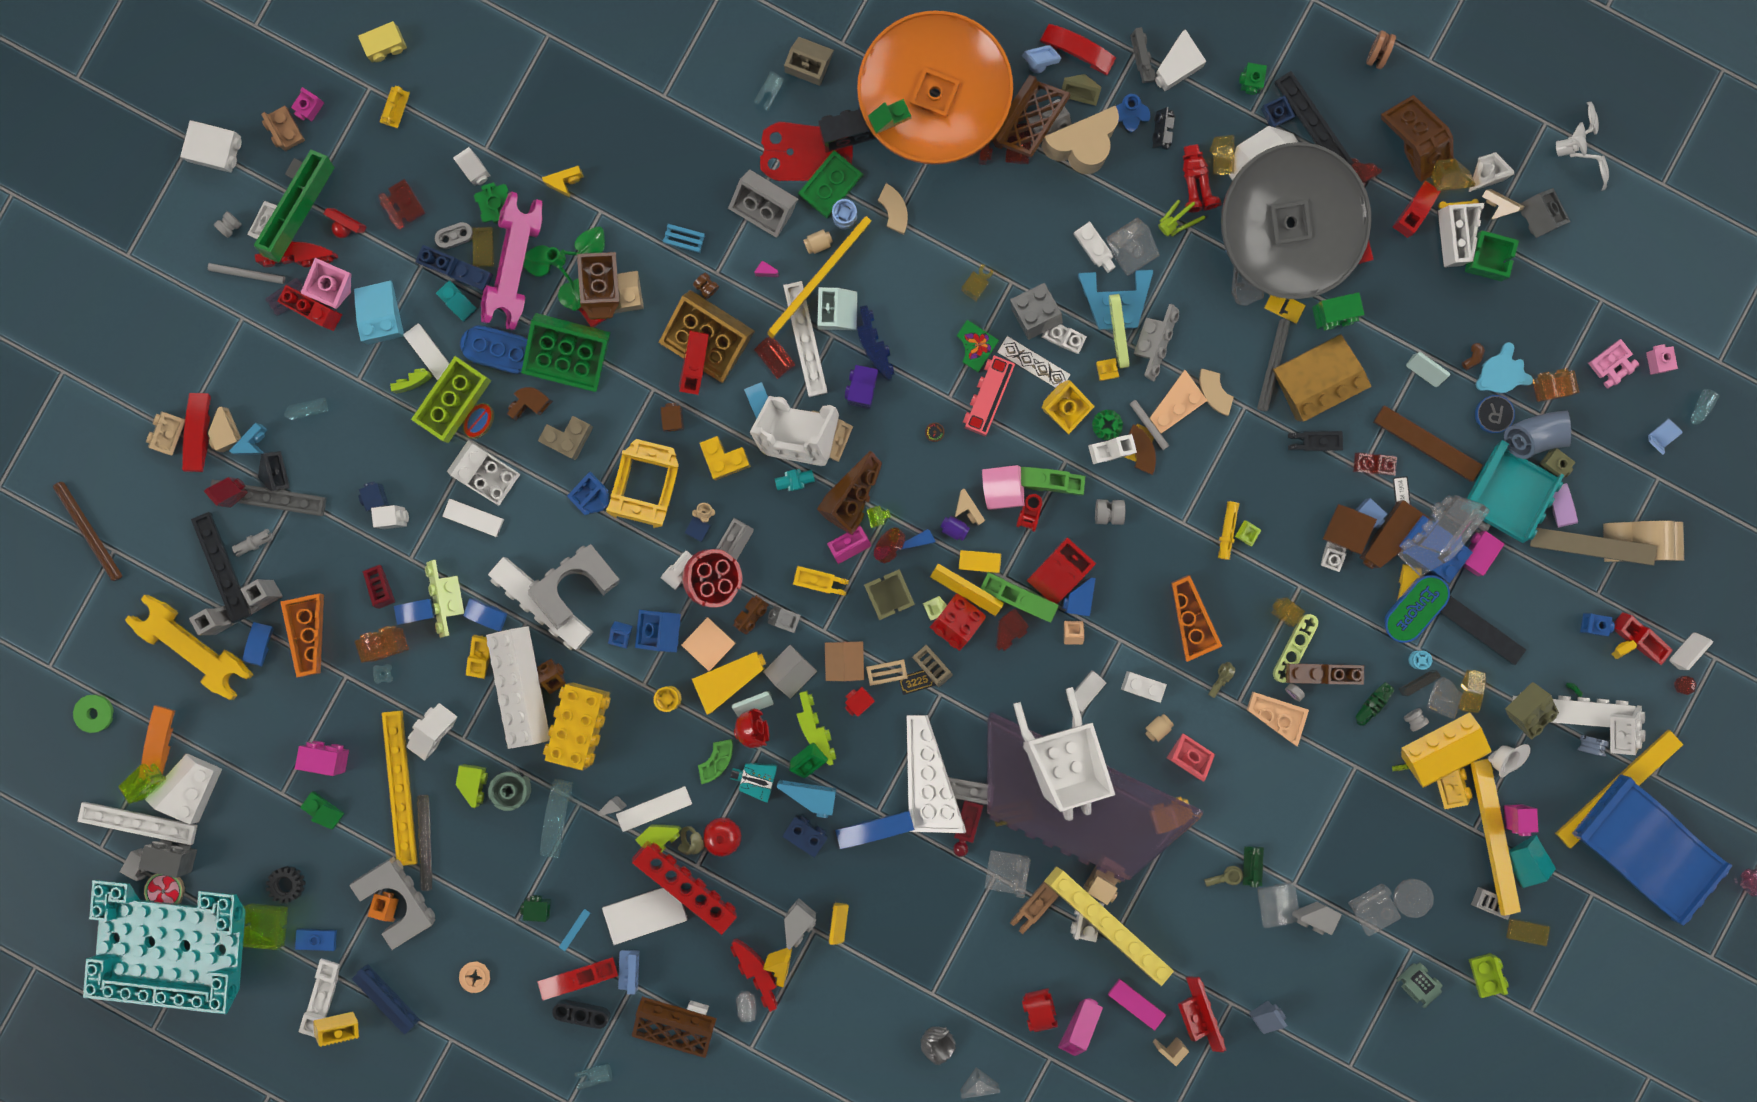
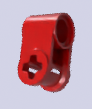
M1031 494L1024 500L1025 506H1022L1016 527H1026L1035 532L1042 507V499L1037 494ZM1031 497H1035L1038 500L1036 508H1031L1028 505V500Z

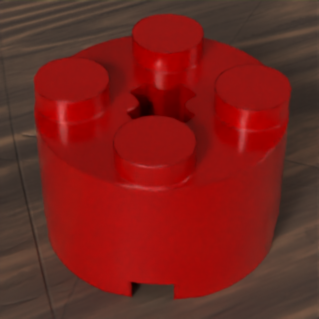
M1048 988L1025 993V996H1023L1022 1005L1024 1012L1029 1014L1027 1023L1030 1031L1040 1032L1058 1027V1021L1054 1019V1015H1056L1051 993L1048 994Z

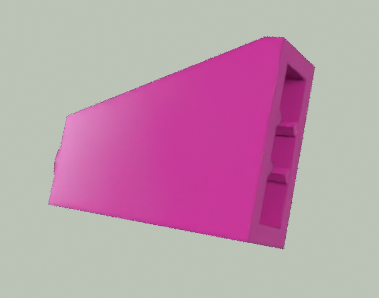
M1088 998L1079 1003L1058 1048L1074 1056L1087 1050L1103 1007L1098 1005L1097 1001Z

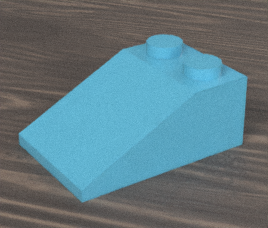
M392 281L354 289L356 321L361 342L369 345L404 337Z

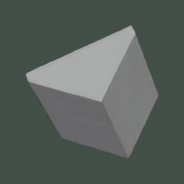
M789 645L763 672L778 689L791 699L817 670Z

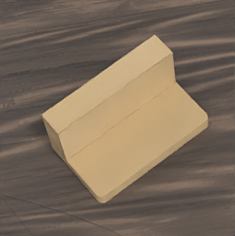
M1177 1037L1167 1048L1158 1040L1154 1039L1153 1041L1158 1051L1175 1066L1189 1053L1186 1046Z

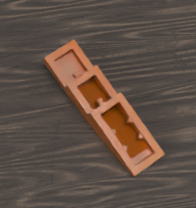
M154 705L144 744L140 779L157 784L161 782L171 747L168 744L173 728L170 727L175 710Z

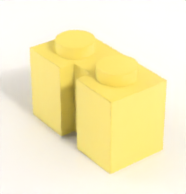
M394 21L358 36L367 58L372 63L383 61L389 53H392V55L400 54L407 48L401 32Z

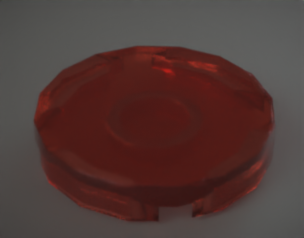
M899 528L889 529L879 539L874 549V557L877 561L883 564L890 562L896 557V551L902 549L905 542V534Z

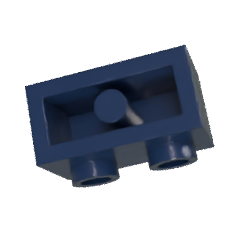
M795 815L782 837L815 858L828 838L825 834L826 831L818 825L815 828L809 824L810 820L805 816L800 815L799 817Z

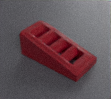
M382 565L362 571L373 607L380 609L395 603ZM379 574L378 577H375L373 579L370 578V576ZM381 581L380 584L373 586L374 583Z

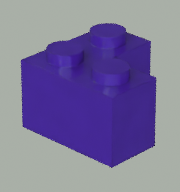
M855 365V370L851 369L849 376L851 385H847L845 391V399H847L848 405L867 409L871 408L878 369Z

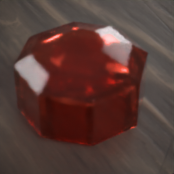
M1681 676L1676 679L1674 686L1678 693L1689 695L1695 692L1697 684L1694 678Z

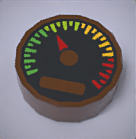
M931 423L927 426L925 435L929 441L938 442L944 436V428L939 423Z

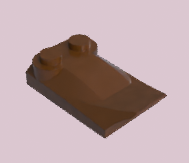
M616 252L577 254L580 306L585 310L590 319L612 318L620 304Z

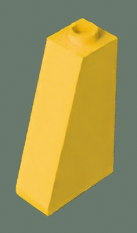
M756 651L692 679L707 715L716 710L765 669L763 665L766 662L762 654H758Z

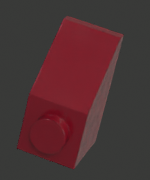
M227 477L204 490L216 506L229 508L234 506L248 493L244 488L246 487L239 478Z

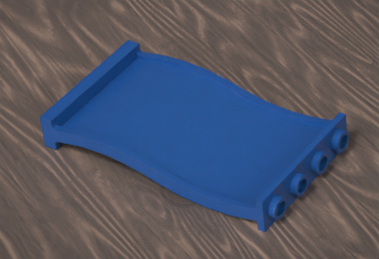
M1621 774L1572 832L1577 839H1580L1606 860L1638 891L1671 917L1674 922L1683 926L1692 919L1695 911L1704 904L1708 895L1715 891L1717 884L1728 875L1732 867L1730 863L1724 861L1694 836L1665 807L1638 786L1632 778Z

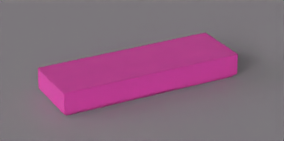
M1118 979L1108 993L1111 998L1154 1031L1166 1016L1164 1012L1121 979Z

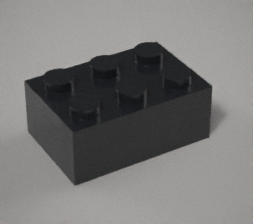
M860 107L855 111H842L837 116L827 115L818 121L826 153L877 139L868 128Z

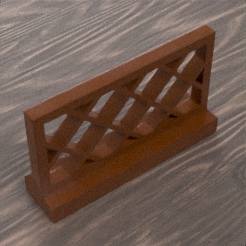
M1029 75L1011 103L1003 126L992 139L995 147L999 149L1005 147L1032 158L1070 98V92L1039 82L1036 77ZM1040 89L1047 91L1046 95L1036 97ZM1058 95L1062 96L1061 101L1052 103L1051 98ZM1049 99L1050 105L1043 108L1039 107V102ZM1036 104L1037 110L1027 113L1028 107ZM1053 111L1050 117L1042 118L1041 113ZM1036 115L1040 116L1041 120L1030 124L1029 118ZM1026 119L1028 125L1017 129V124ZM1042 125L1043 129L1041 132L1033 135L1032 129ZM1027 130L1030 131L1031 136L1020 139L1019 133ZM1017 135V141L1012 143L1006 142L1009 137ZM1033 141V145L1029 150L1022 147V144Z
M642 996L636 1012L632 1037L706 1058L717 1018ZM655 1024L658 1029L653 1030L649 1025ZM644 1027L647 1033L640 1032L637 1030ZM673 1029L677 1034L671 1035L668 1031ZM663 1033L666 1038H661L657 1034ZM692 1035L695 1040L690 1041L686 1036ZM681 1038L684 1043H678L676 1040ZM700 1044L704 1050L698 1049L694 1045Z

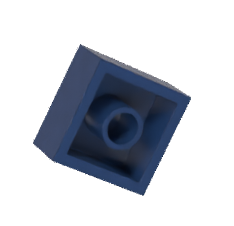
M1285 95L1263 105L1261 108L1269 126L1274 128L1293 120L1295 117Z

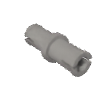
M265 529L254 536L250 535L245 541L232 546L233 552L236 553V556L240 557L250 550H257L260 545L273 540L272 533Z

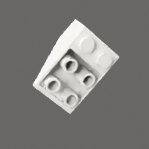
M470 440L467 441L447 470L450 476L498 506L520 476L518 472Z

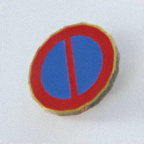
M480 403L472 408L463 423V430L466 436L471 439H478L488 432L494 420L492 407L486 403Z

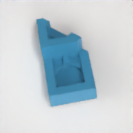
M762 382L744 389L756 419L768 399Z

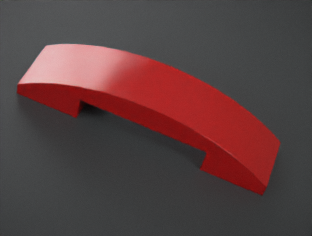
M1048 24L1040 42L1051 45L1056 50L1059 48L1091 64V68L1105 75H1108L1116 59L1107 50L1089 39L1056 25Z

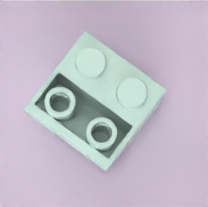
M819 287L818 329L856 330L857 292L841 288Z

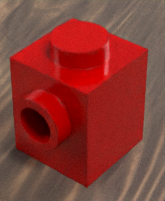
M862 686L857 691L853 689L845 696L847 698L845 709L852 716L856 714L858 717L875 700Z

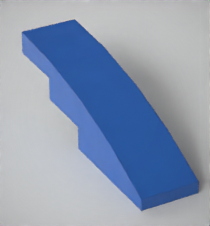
M908 810L895 815L871 819L835 830L840 849L915 829Z

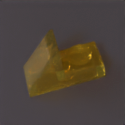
M1234 135L1214 137L1210 147V152L1213 154V174H1234Z

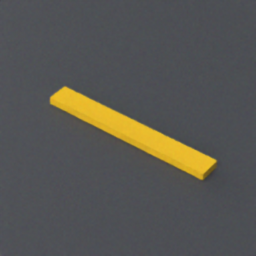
M867 216L863 218L773 324L767 335L772 339L865 231L872 220Z
M403 710L383 712L382 722L396 860L398 859L403 866L414 865L418 863Z
M1667 730L1620 774L1632 778L1639 786L1683 744L1671 730ZM1619 775L1555 833L1568 848H1572L1580 840L1572 832Z
M1488 758L1476 760L1471 763L1500 913L1506 916L1521 912L1492 765Z

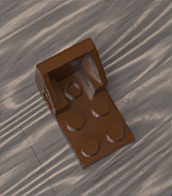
M1414 95L1381 114V120L1404 140L1405 154L1416 178L1420 182L1454 163L1453 135L1449 127Z

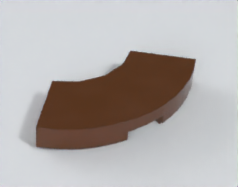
M1133 424L1128 435L1132 434L1137 451L1135 453L1136 461L1134 468L1153 475L1156 465L1153 443L1141 428Z

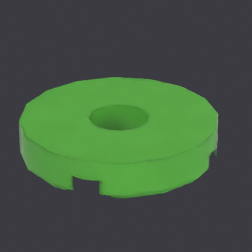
M96 694L86 695L75 704L73 718L76 725L82 731L88 733L101 732L112 723L114 709L106 697ZM92 708L96 709L98 712V715L95 719L91 718L90 711Z

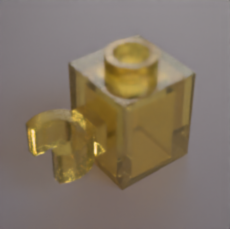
M985 264L980 266L979 275L974 271L972 272L961 290L976 302L988 287L989 282L985 279L991 278L994 272L991 270L989 274H984Z
M1287 597L1277 599L1272 606L1274 609L1271 612L1289 627H1294L1305 613L1303 609Z

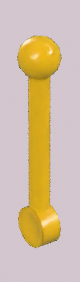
M1477 199L1455 203L1442 201L1438 204V208L1442 209L1448 205L1476 204L1479 201Z

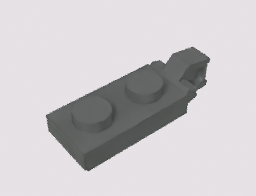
M1142 27L1136 28L1130 37L1137 69L1140 71L1142 84L1153 82L1155 80V70L1150 65L1151 55L1150 52H1147L1146 48L1147 36L1143 33Z

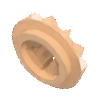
M478 961L467 963L459 974L461 986L471 993L483 991L491 979L490 971L486 965ZM476 971L477 976H480L482 978L477 979L474 983L473 978L469 975H473Z

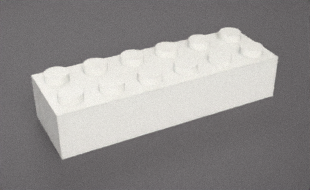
M529 626L486 635L508 749L550 741Z

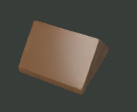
M825 642L826 681L864 680L863 642Z

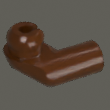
M1475 343L1471 346L1472 357L1462 362L1465 370L1474 367L1482 361L1485 349L1480 343Z

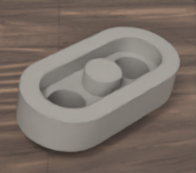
M460 222L439 230L435 235V242L443 249H450L469 242L473 238L474 232L469 224ZM466 230V236H461L462 231ZM445 237H449V241L447 243L443 242Z

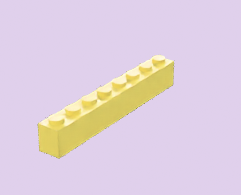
M1056 866L1044 882L1156 983L1162 986L1174 972L1063 870Z

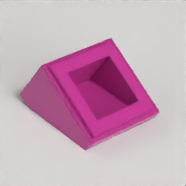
M761 261L754 272L755 276L758 277L779 276L778 270L764 261Z

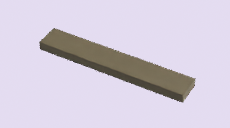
M1536 528L1538 532L1530 544V547L1651 566H1654L1658 547Z

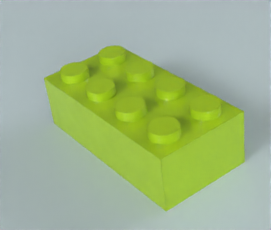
M454 356L411 420L440 440L449 443L492 380Z

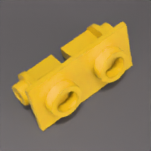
M399 86L391 87L380 123L395 128L399 127L410 92L402 90Z

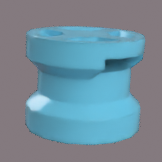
M1414 651L1408 659L1409 664L1414 669L1425 670L1432 664V656L1427 651Z

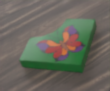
M969 320L965 322L956 336L962 341L965 348V356L962 363L977 373L999 342L998 339Z

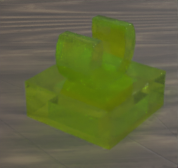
M880 506L867 509L871 528L884 525V519L891 517L889 510L881 511Z

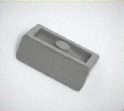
M734 518L716 549L726 551L737 560L754 529Z
M615 796L598 812V815L602 816L621 811L627 805L618 796Z

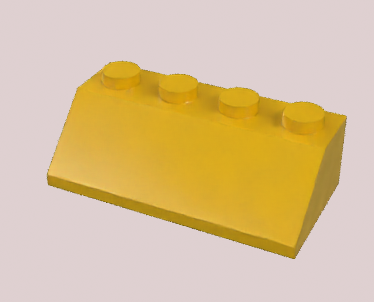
M1469 712L1402 747L1401 757L1422 788L1488 755L1492 751L1482 728Z

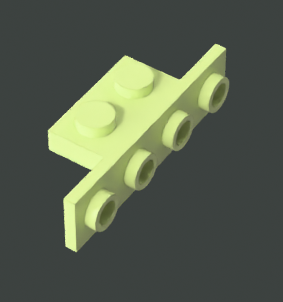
M431 560L426 563L425 573L430 580L428 589L430 596L433 597V612L437 619L435 628L441 638L449 636L446 617L464 614L458 576L439 579L436 560Z

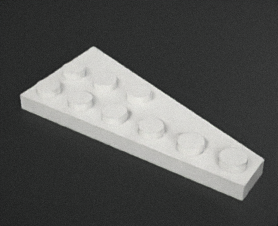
M907 715L909 812L915 829L909 832L966 833L928 715Z

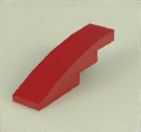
M189 393L183 438L182 470L184 472H203L210 439L207 435L210 422L208 410L211 396L209 393Z

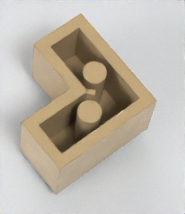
M1103 854L1083 888L1088 894L1108 905L1109 902L1112 903L1117 897L1118 892L1116 891L1118 888L1115 885L1123 880L1125 868Z

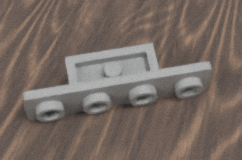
M1172 304L1168 306L1164 321L1146 318L1134 351L1136 356L1150 359L1145 377L1151 381H1155L1156 376L1160 373V364L1166 355L1168 341L1171 340L1174 324L1179 319V310Z

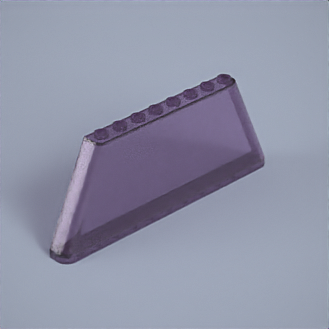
M990 712L987 719V813L990 814L989 819L998 823L1001 820L1008 823V828L1018 831V829L1026 831L1025 836L1034 840L1036 837L1043 839L1042 844L1051 848L1055 845L1061 848V853L1070 857L1074 854L1079 857L1078 861L1089 865L1091 862L1097 865L1096 869L1103 873L1110 871L1115 874L1114 878L1122 882L1125 879H1132L1201 819L1204 811L1106 766L1115 795L1091 802V814L1087 816L1083 813L1081 806L1073 808V820H1066L1063 812L1055 808L1042 794L1028 754L1022 747L1025 740L1019 725ZM1029 730L1035 739L1044 737L1040 734H1037Z

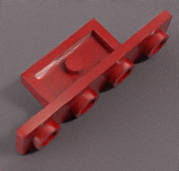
M1186 977L1192 997L1178 1003L1190 1040L1197 1041L1207 1035L1212 1051H1226L1224 1039L1217 1026L1218 1022L1213 1015L1211 1003L1207 998L1203 982L1200 977Z

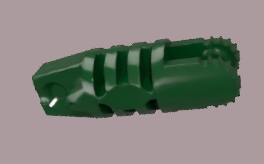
M1385 682L1364 702L1355 717L1358 725L1364 726L1373 717L1377 716L1393 695L1395 690L1392 686Z

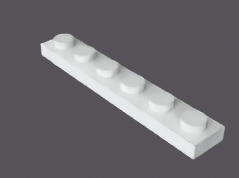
M802 281L783 285L788 307L804 289ZM805 300L792 315L791 321L808 396L813 397L826 394L827 388L807 301Z
M89 802L81 803L77 821L188 845L194 844L198 826Z

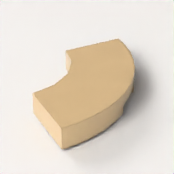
M886 183L878 202L888 212L887 227L904 235L908 221L905 202L901 195Z
M1201 369L1199 376L1200 389L1208 400V404L1217 412L1229 416L1234 397L1222 389L1220 373Z

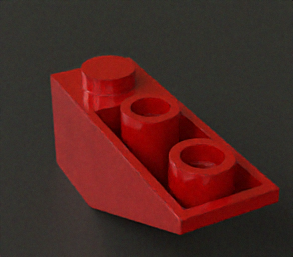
M1425 180L1392 227L1407 238L1413 235L1426 218L1441 191Z
M285 285L277 301L316 324L332 331L335 330L343 315L327 305L301 294L300 291L288 285Z
M689 331L679 382V392L699 395L709 336L707 333Z

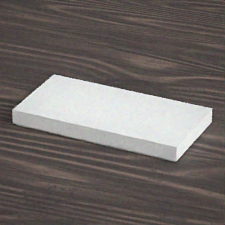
M659 888L602 908L614 945L688 920L683 904L664 888Z

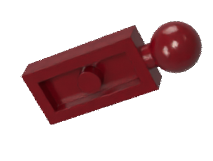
M964 800L961 817L966 833H955L954 838L959 839V842L955 843L953 847V852L958 857H963L968 853L967 841L971 843L974 841L983 809L982 804Z

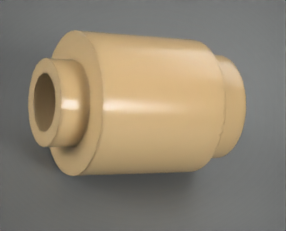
M824 229L807 236V239L803 240L809 254H816L830 248V243L833 242L829 231L825 232Z
M1163 714L1156 717L1145 728L1147 730L1145 734L1152 742L1155 740L1159 742L1172 730L1171 728L1174 724Z

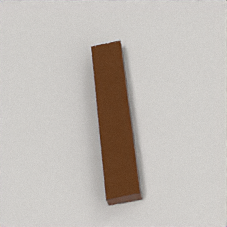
M1385 405L1382 406L1373 421L1376 425L1470 482L1474 481L1483 466Z

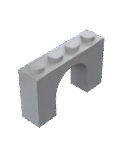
M591 544L587 547L584 545L579 548L575 556L572 558L567 557L560 563V567L556 570L552 568L545 574V578L541 581L536 580L529 586L528 595L557 630L573 619V613L561 600L557 592V586L564 577L570 574H582L594 583L602 595H605L619 584V578Z
M257 579L241 588L251 614L283 597L274 580ZM225 605L215 609H204L189 618L198 635H217L234 625L231 623Z
M394 856L360 876L349 885L359 901L385 888L394 889L405 898L407 903L405 917L382 932V936L392 950L432 926L435 921L434 912L431 908H427L423 895L415 890L413 880L410 876H406L402 863L398 859L396 860Z

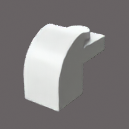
M1132 434L1088 446L1093 464L1137 453Z

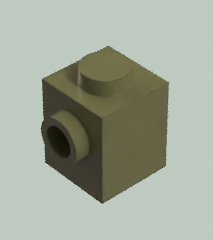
M1556 448L1549 450L1539 463V466L1556 477L1564 474L1566 478L1573 471L1572 466L1575 464V461Z

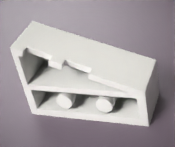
M1484 203L1448 205L1438 210L1444 267L1463 266L1473 261L1478 239L1476 238L1477 230L1481 223L1479 219Z

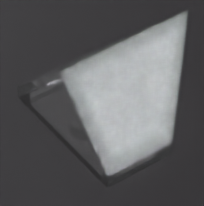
M976 1067L960 1089L961 1098L1000 1093L999 1084Z

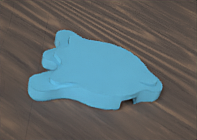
M1505 343L1497 356L1491 357L1484 362L1479 379L1476 381V388L1478 390L1493 391L1501 394L1512 390L1517 385L1528 386L1532 384V376L1524 372V361L1512 359L1514 345L1512 343Z

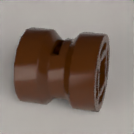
M706 272L700 275L693 283V286L696 290L702 292V296L705 299L710 298L720 287L716 282L710 280V276Z

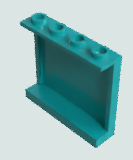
M1502 440L1494 447L1462 509L1524 543L1529 539L1532 540L1537 534L1538 530L1536 527L1538 523L1541 524L1545 519L1546 514L1544 512L1546 508L1553 504L1555 500L1553 498L1554 493L1558 492L1562 487L1563 482L1561 480L1564 474L1556 477L1532 462L1514 456L1507 449L1509 443Z

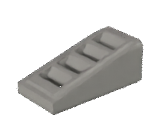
M1480 887L1477 888L1471 905L1507 920L1510 916L1501 915L1500 908H1498V911H1495L1498 903L1497 894ZM1486 895H1488L1486 903L1483 906L1482 903L1484 901V898ZM1492 897H1493V898H1495V899H1494L1493 904H1492L1491 909H1490V908H1488V907H1489L1490 902H1491Z

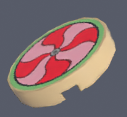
M158 873L148 879L144 889L146 901L173 904L181 903L185 893V886L180 877L174 878Z

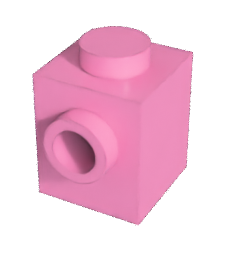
M1658 345L1654 346L1652 351L1646 352L1651 375L1678 369L1673 346Z

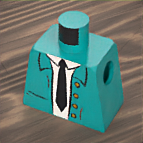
M746 763L744 771L733 768L730 779L741 782L739 791L768 803L778 765Z

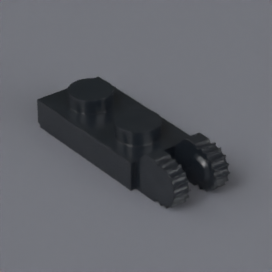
M1311 431L1288 434L1290 439L1303 438V445L1292 444L1288 446V450L1343 451V431Z

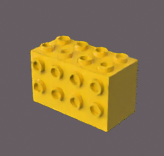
M574 682L561 687L559 698H561L560 705L556 706L554 711L556 720L554 725H551L548 736H551L549 744L546 743L543 755H546L545 761L578 770H584L593 765L595 759L594 750L600 741V728L603 727L605 722L604 713L610 704V692Z

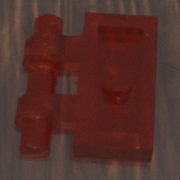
M405 179L388 188L392 194L390 197L387 198L385 193H381L378 196L382 208L386 209L391 223L395 224L397 229L404 227L401 221L402 218L405 217L410 223L426 213ZM397 203L401 210L396 212L392 205Z

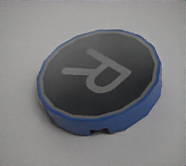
M1491 395L1484 398L1478 403L1475 410L1476 422L1483 431L1488 433H1500L1507 430L1515 418V410L1512 403L1500 395Z

